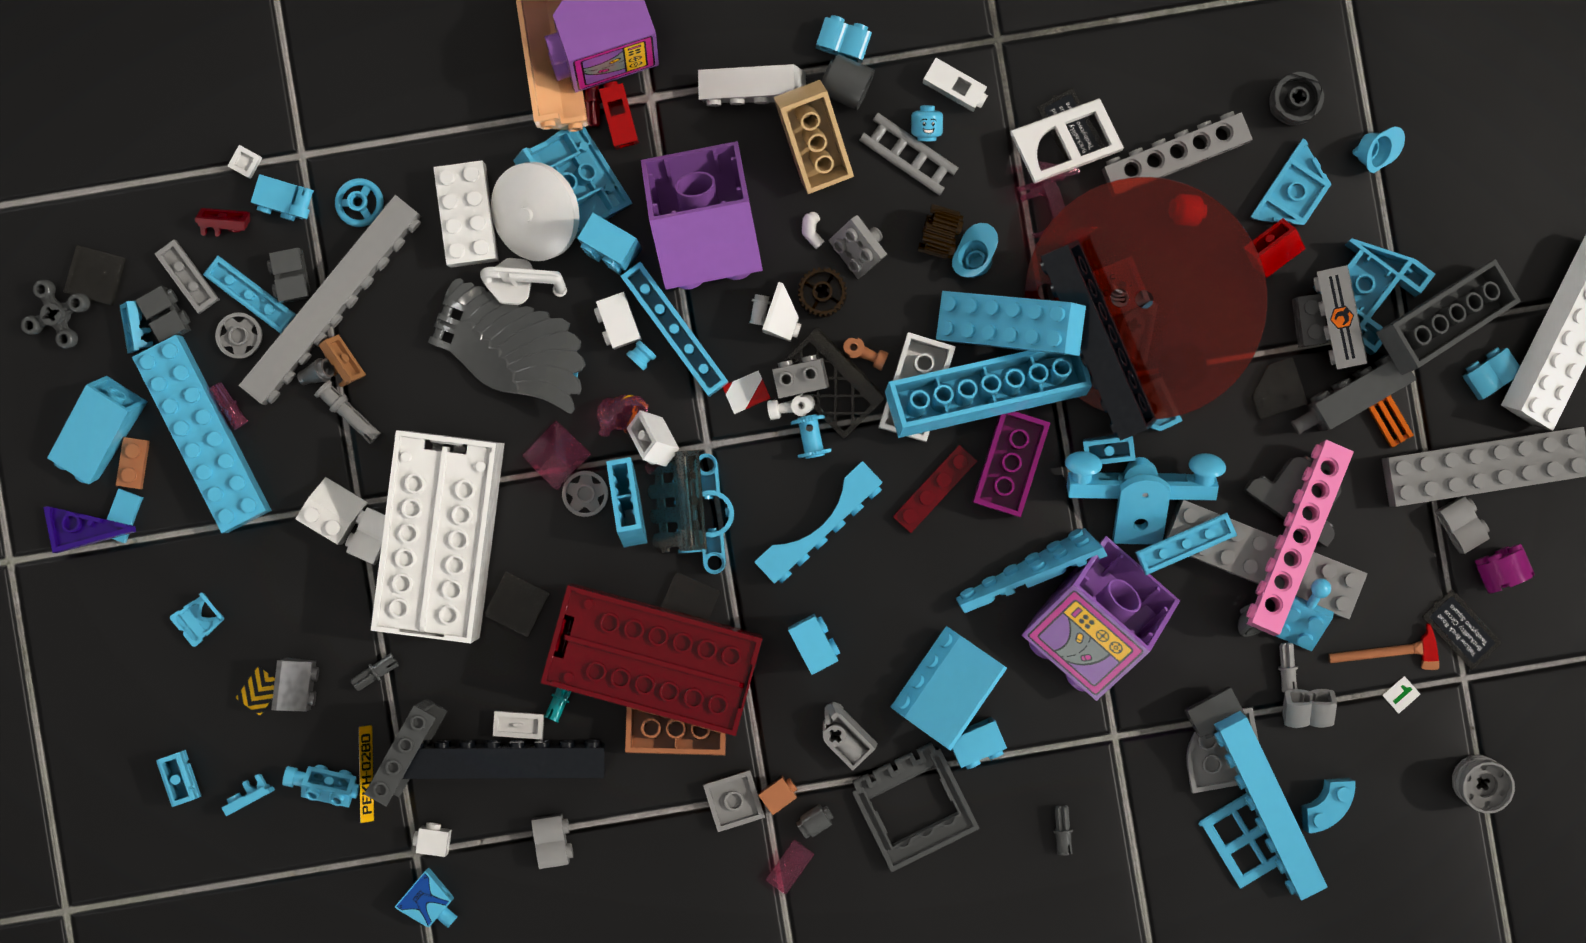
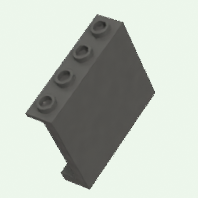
M428 699L413 706L364 795L386 807L393 795L397 797L402 795L410 780L402 778L422 742L426 740V744L431 743L448 710Z

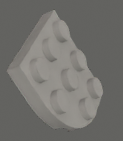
M1253 707L1242 708L1258 740ZM1194 732L1190 739L1186 754V764L1192 793L1238 785L1234 778L1238 774L1235 768L1231 769L1224 757L1227 751L1224 746H1219L1215 736L1206 739L1205 736L1201 738Z

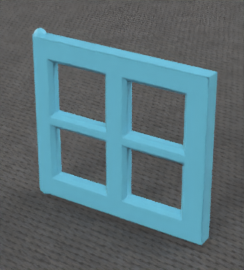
M1247 793L1199 822V826L1204 828L1240 889L1276 868L1275 860L1278 859L1276 855L1268 860L1265 858L1255 839L1264 835L1265 831L1261 832L1258 826L1249 831L1237 811L1247 805L1245 797L1248 796ZM1232 814L1243 835L1225 845L1213 825ZM1250 844L1261 864L1242 874L1231 854Z

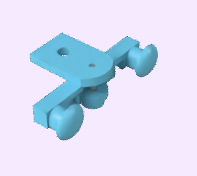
M1074 452L1065 460V466L1071 471L1068 472L1066 485L1069 498L1118 499L1112 536L1115 544H1155L1162 541L1169 500H1216L1219 488L1216 477L1223 475L1226 471L1224 461L1218 456L1208 453L1198 454L1190 459L1189 468L1194 474L1158 473L1155 465L1144 457H1137L1136 460L1130 461L1123 473L1100 472L1102 462L1096 455L1090 452ZM1138 519L1146 520L1145 523L1140 525L1134 523Z

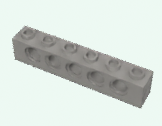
M1234 111L1220 116L1221 121L1213 124L1211 120L1197 125L1198 130L1189 133L1188 129L1176 133L1173 140L1166 142L1164 138L1152 143L1153 148L1143 151L1141 147L1129 152L1130 157L1121 160L1118 156L1106 161L1107 166L1102 169V173L1112 197L1248 144L1253 139L1242 112L1235 115ZM1217 129H1223L1226 131V140H1220L1217 138ZM1193 139H1202L1204 141V149L1195 148ZM1178 147L1182 152L1181 158L1172 157L1170 148ZM1148 156H1155L1159 160V166L1156 168L1149 166L1147 163ZM1126 165L1134 166L1136 175L1133 177L1126 175L1124 167Z

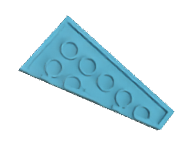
M1085 528L1076 529L1070 532L1067 538L1048 544L1045 550L1029 554L1023 562L1007 566L1001 574L985 578L982 584L977 587L963 590L960 596L956 597V600L963 612L967 613L992 603L995 596L999 594L1012 595L1015 593V589L1021 585L1026 584L1027 588L1063 574L1066 571V567L1078 566L1079 568L1086 565V560L1098 555L1099 559L1108 555L1103 546Z

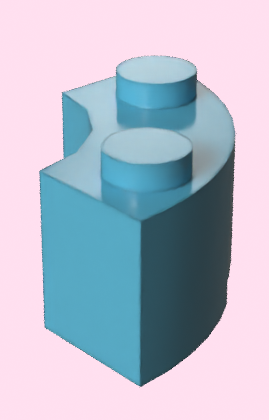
M1350 778L1324 779L1323 790L1319 797L1311 803L1301 805L1303 830L1307 833H1316L1336 824L1351 806L1355 794V780Z

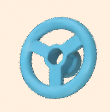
M363 178L352 179L344 183L339 188L335 197V208L338 216L345 223L354 227H365L372 224L384 206L383 195L379 187L372 181ZM363 186L361 192L353 191L348 195L347 199H343L344 194L350 188ZM370 191L376 197V208L372 215L366 207L368 203L367 196ZM361 198L362 204L355 206V200ZM343 207L360 211L364 219L356 220L349 217Z

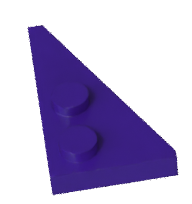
M43 507L52 553H61L136 532L135 526L53 507Z

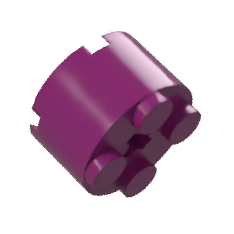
M1521 543L1512 547H1503L1496 550L1495 554L1490 557L1487 555L1475 560L1476 567L1488 594L1502 591V588L1508 586H1516L1535 575Z

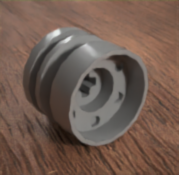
M1484 755L1468 756L1458 763L1452 775V787L1456 795L1476 811L1485 814L1496 813L1504 809L1512 801L1515 792L1514 779L1503 765ZM1481 777L1482 784L1479 786V782L1477 779Z

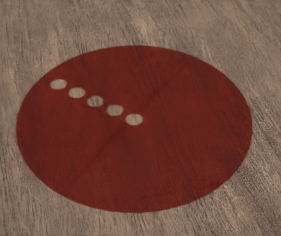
M1133 177L1112 181L1093 188L1077 197L1061 210L1043 232L1035 247L1026 278L1025 298L1042 300L1038 295L1039 287L1045 283L1052 284L1049 275H1045L1041 268V256L1078 239L1097 284L1104 292V300L1156 419L1175 417L1199 409L1223 394L1237 381L1255 355L1262 338L1267 314V286L1262 262L1254 243L1244 227L1226 207L1199 189L1181 182L1155 177ZM1115 289H1124L1128 293L1129 301L1125 306L1118 307L1112 303L1111 294ZM1146 290L1153 295L1154 301L1149 308H1141L1137 305L1135 298L1139 291ZM1054 297L1051 301H1059V298ZM1093 386L1087 395L1078 397L1089 405L1104 411L1100 404L1102 397Z

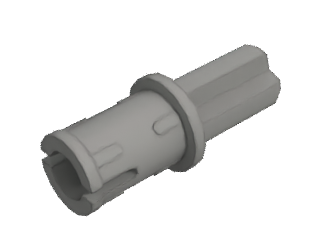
M1281 643L1279 646L1281 666L1278 667V670L1281 671V690L1285 692L1298 689L1296 682L1298 666L1295 665L1293 643Z

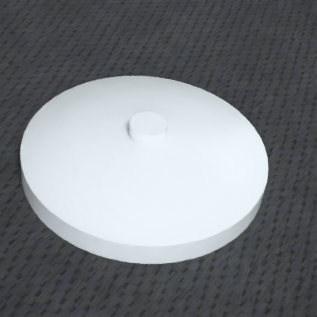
M525 162L507 169L497 180L491 197L492 220L499 237L512 252L527 260L545 261L559 256L570 247L579 227V207L573 189L562 174L551 166L540 162Z

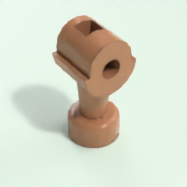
M848 338L843 345V351L846 355L850 356V359L860 357L874 362L873 367L880 371L889 354L884 350L876 353L864 346L860 338Z

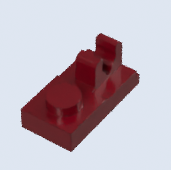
M201 208L195 217V223H198V226H200V232L203 236H206L208 227H212L215 230V236L218 237L222 229H228L230 232L245 231L250 222V212Z

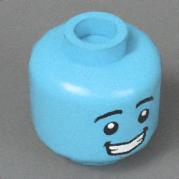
M921 105L920 110L914 111L911 115V133L917 137V141H937V137L943 133V114L940 111H936L933 105Z

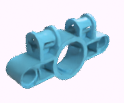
M705 453L701 454L695 462L696 478L672 480L676 491L674 504L689 503L687 519L691 528L676 529L680 539L678 554L702 552L703 565L706 571L711 574H718L726 566L724 533L733 523L734 507L729 498L720 493L717 459L713 455ZM704 458H710L714 463L712 470L704 472L700 468V462ZM683 486H685V497L683 493ZM714 496H717L727 504L728 508H725V515L729 518L726 525L719 531H717V528L707 529V532H705L695 524L696 510H693V508L702 497L714 499ZM687 534L689 535V546L687 542ZM711 556H718L721 559L722 565L719 569L713 570L708 566V560Z

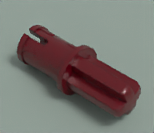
M599 85L585 89L584 102L588 127H598L600 125V104L602 100L599 98Z

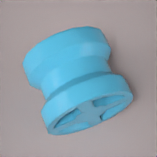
M638 340L633 350L626 353L643 371L647 368V363L657 357L640 340Z

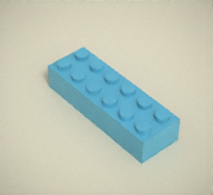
M942 291L936 340L1079 356L1086 306L1072 302Z

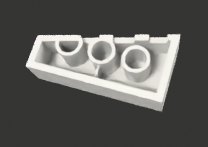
M794 64L698 70L699 100L710 107L721 106V103H730V105H744L747 102L767 104L775 102L773 98L775 96L806 85V72Z

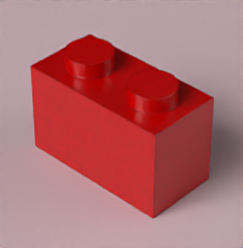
M1284 218L1244 247L1253 267L1266 278L1306 249L1297 229Z

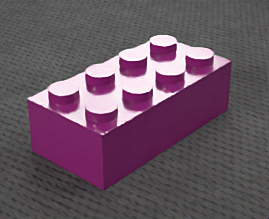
M1019 412L998 416L971 503L1021 517L1050 422Z

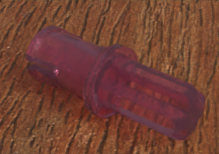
M217 383L209 389L221 408L219 411L224 412L234 430L248 422L236 405L237 401H233L222 383Z

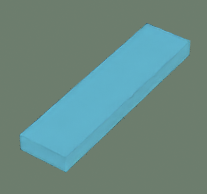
M218 255L203 274L280 334L297 315Z
M1224 513L1135 552L1144 574L1148 575L1237 536V533L1228 513Z

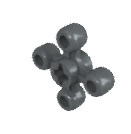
M50 280L37 281L33 286V293L43 301L44 306L40 310V315L26 316L21 322V329L28 335H36L42 332L45 326L50 325L56 330L55 340L58 346L65 349L74 347L78 342V335L68 327L67 322L70 320L72 313H81L88 310L90 299L85 294L75 293L68 298L67 302L60 303L55 298L56 288L53 282Z

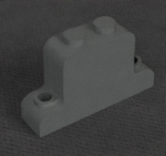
M1306 455L1303 458H1290L1272 482L1261 475L1257 479L1248 481L1242 491L1285 520L1288 512H1292L1294 509V495L1298 489H1302L1305 482L1302 480L1303 473L1307 467H1311L1313 459ZM1325 469L1323 473L1329 475L1330 471ZM1313 485L1311 489L1312 494L1320 498L1321 489ZM1341 486L1339 487L1333 504L1341 494ZM1304 508L1302 511L1303 517L1306 520H1311L1312 512L1308 508ZM1327 520L1317 542L1322 547H1328L1335 536L1333 525Z

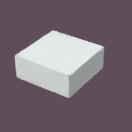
M239 145L228 167L251 179L262 157Z

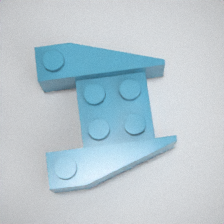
M1351 238L1345 246L1356 254L1348 263L1365 350L1371 356L1383 344L1376 333L1383 327L1372 320L1371 317L1392 289L1398 284L1416 297L1422 293L1435 276V273L1414 258Z

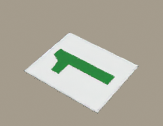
M1404 676L1384 693L1383 697L1399 714L1421 694Z

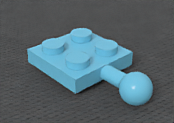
M1322 578L1316 579L1312 583V594L1308 601L1295 596L1282 631L1276 637L1309 651L1314 649L1334 615L1333 611L1317 605L1321 598H1325L1331 593V584Z

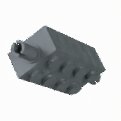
M1384 355L1373 361L1374 367L1370 365L1352 374L1353 379L1347 378L1333 384L1331 392H1328V390L1322 391L1311 397L1310 401L1312 403L1306 405L1308 412L1291 421V424L1298 435L1314 425H1317L1320 431L1331 430L1417 379L1412 371L1401 375L1390 355Z

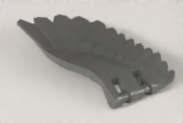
M455 279L446 291L442 302L444 307L442 312L438 313L433 326L435 331L433 336L429 337L427 343L450 351L479 381L494 390L540 398L572 414L575 408L570 394L579 395L582 390L580 379L573 375V373L582 371L586 364L584 358L577 353L581 347V340L575 334L568 332L570 323L563 318H550L549 312H534L532 307L501 304L490 291L487 292L485 287H475L472 282L463 283V279ZM453 308L463 312L460 321L450 317ZM445 331L454 335L451 344L442 340Z

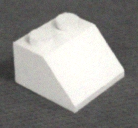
M325 477L308 497L296 520L337 545H341L345 542L356 524L355 522L360 511L365 509L368 502Z

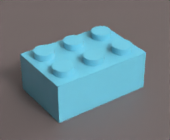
M812 614L788 627V631L811 675L838 662L837 655L840 654V651L833 638L828 640L825 634L828 632V628L821 616L817 618L815 614Z

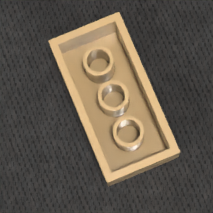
M820 80L773 97L801 183L808 194L854 177L828 92Z

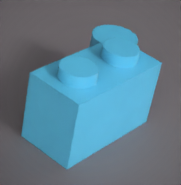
M259 174L251 203L256 205V210L271 214L273 210L281 213L280 217L286 220L294 221L295 217L307 220L310 212L308 207L314 190Z

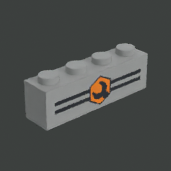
M1348 265L1318 271V277L1313 279L1316 292L1321 291L1323 301L1318 303L1321 316H1326L1328 325L1323 327L1326 341L1331 340L1333 350H1329L1331 365L1336 364L1337 369L1367 364L1368 360Z

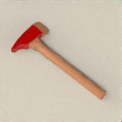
M1430 623L1426 624V633L1421 637V641L1413 644L1328 654L1329 663L1419 654L1422 657V669H1439L1437 643Z

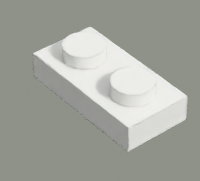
M494 711L493 736L543 739L544 714Z

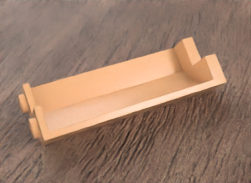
M516 0L533 118L536 127L543 130L557 129L568 130L569 132L583 130V127L588 126L583 90L575 93L570 77L557 81L544 36L556 33L553 14L562 0Z

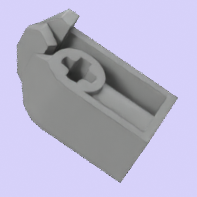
M831 702L825 706L823 739L827 746L853 771L876 749L878 743L843 709L844 707L841 704ZM833 731H841L840 736L837 735L836 737H834L832 735Z

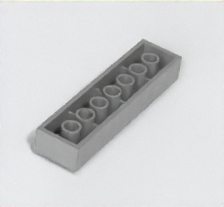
M1584 427L1381 458L1389 507L1586 477V437Z
M1179 500L1164 539L1215 518L1220 514L1186 500ZM1230 519L1237 536L1189 556L1259 584L1261 580H1265L1268 573L1265 571L1270 557L1274 558L1277 551L1274 545L1278 537ZM1313 552L1296 596L1308 601L1312 594V583L1316 579H1326L1331 584V593L1327 597L1321 598L1317 605L1333 611L1334 615L1350 620L1368 573ZM1286 553L1284 555V562L1288 566L1293 565L1294 559L1291 554ZM1276 576L1274 580L1276 587L1283 589L1285 584L1283 578Z

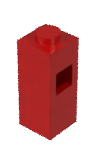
M617 81L604 84V88L599 89L615 149L639 144L623 83L618 84Z

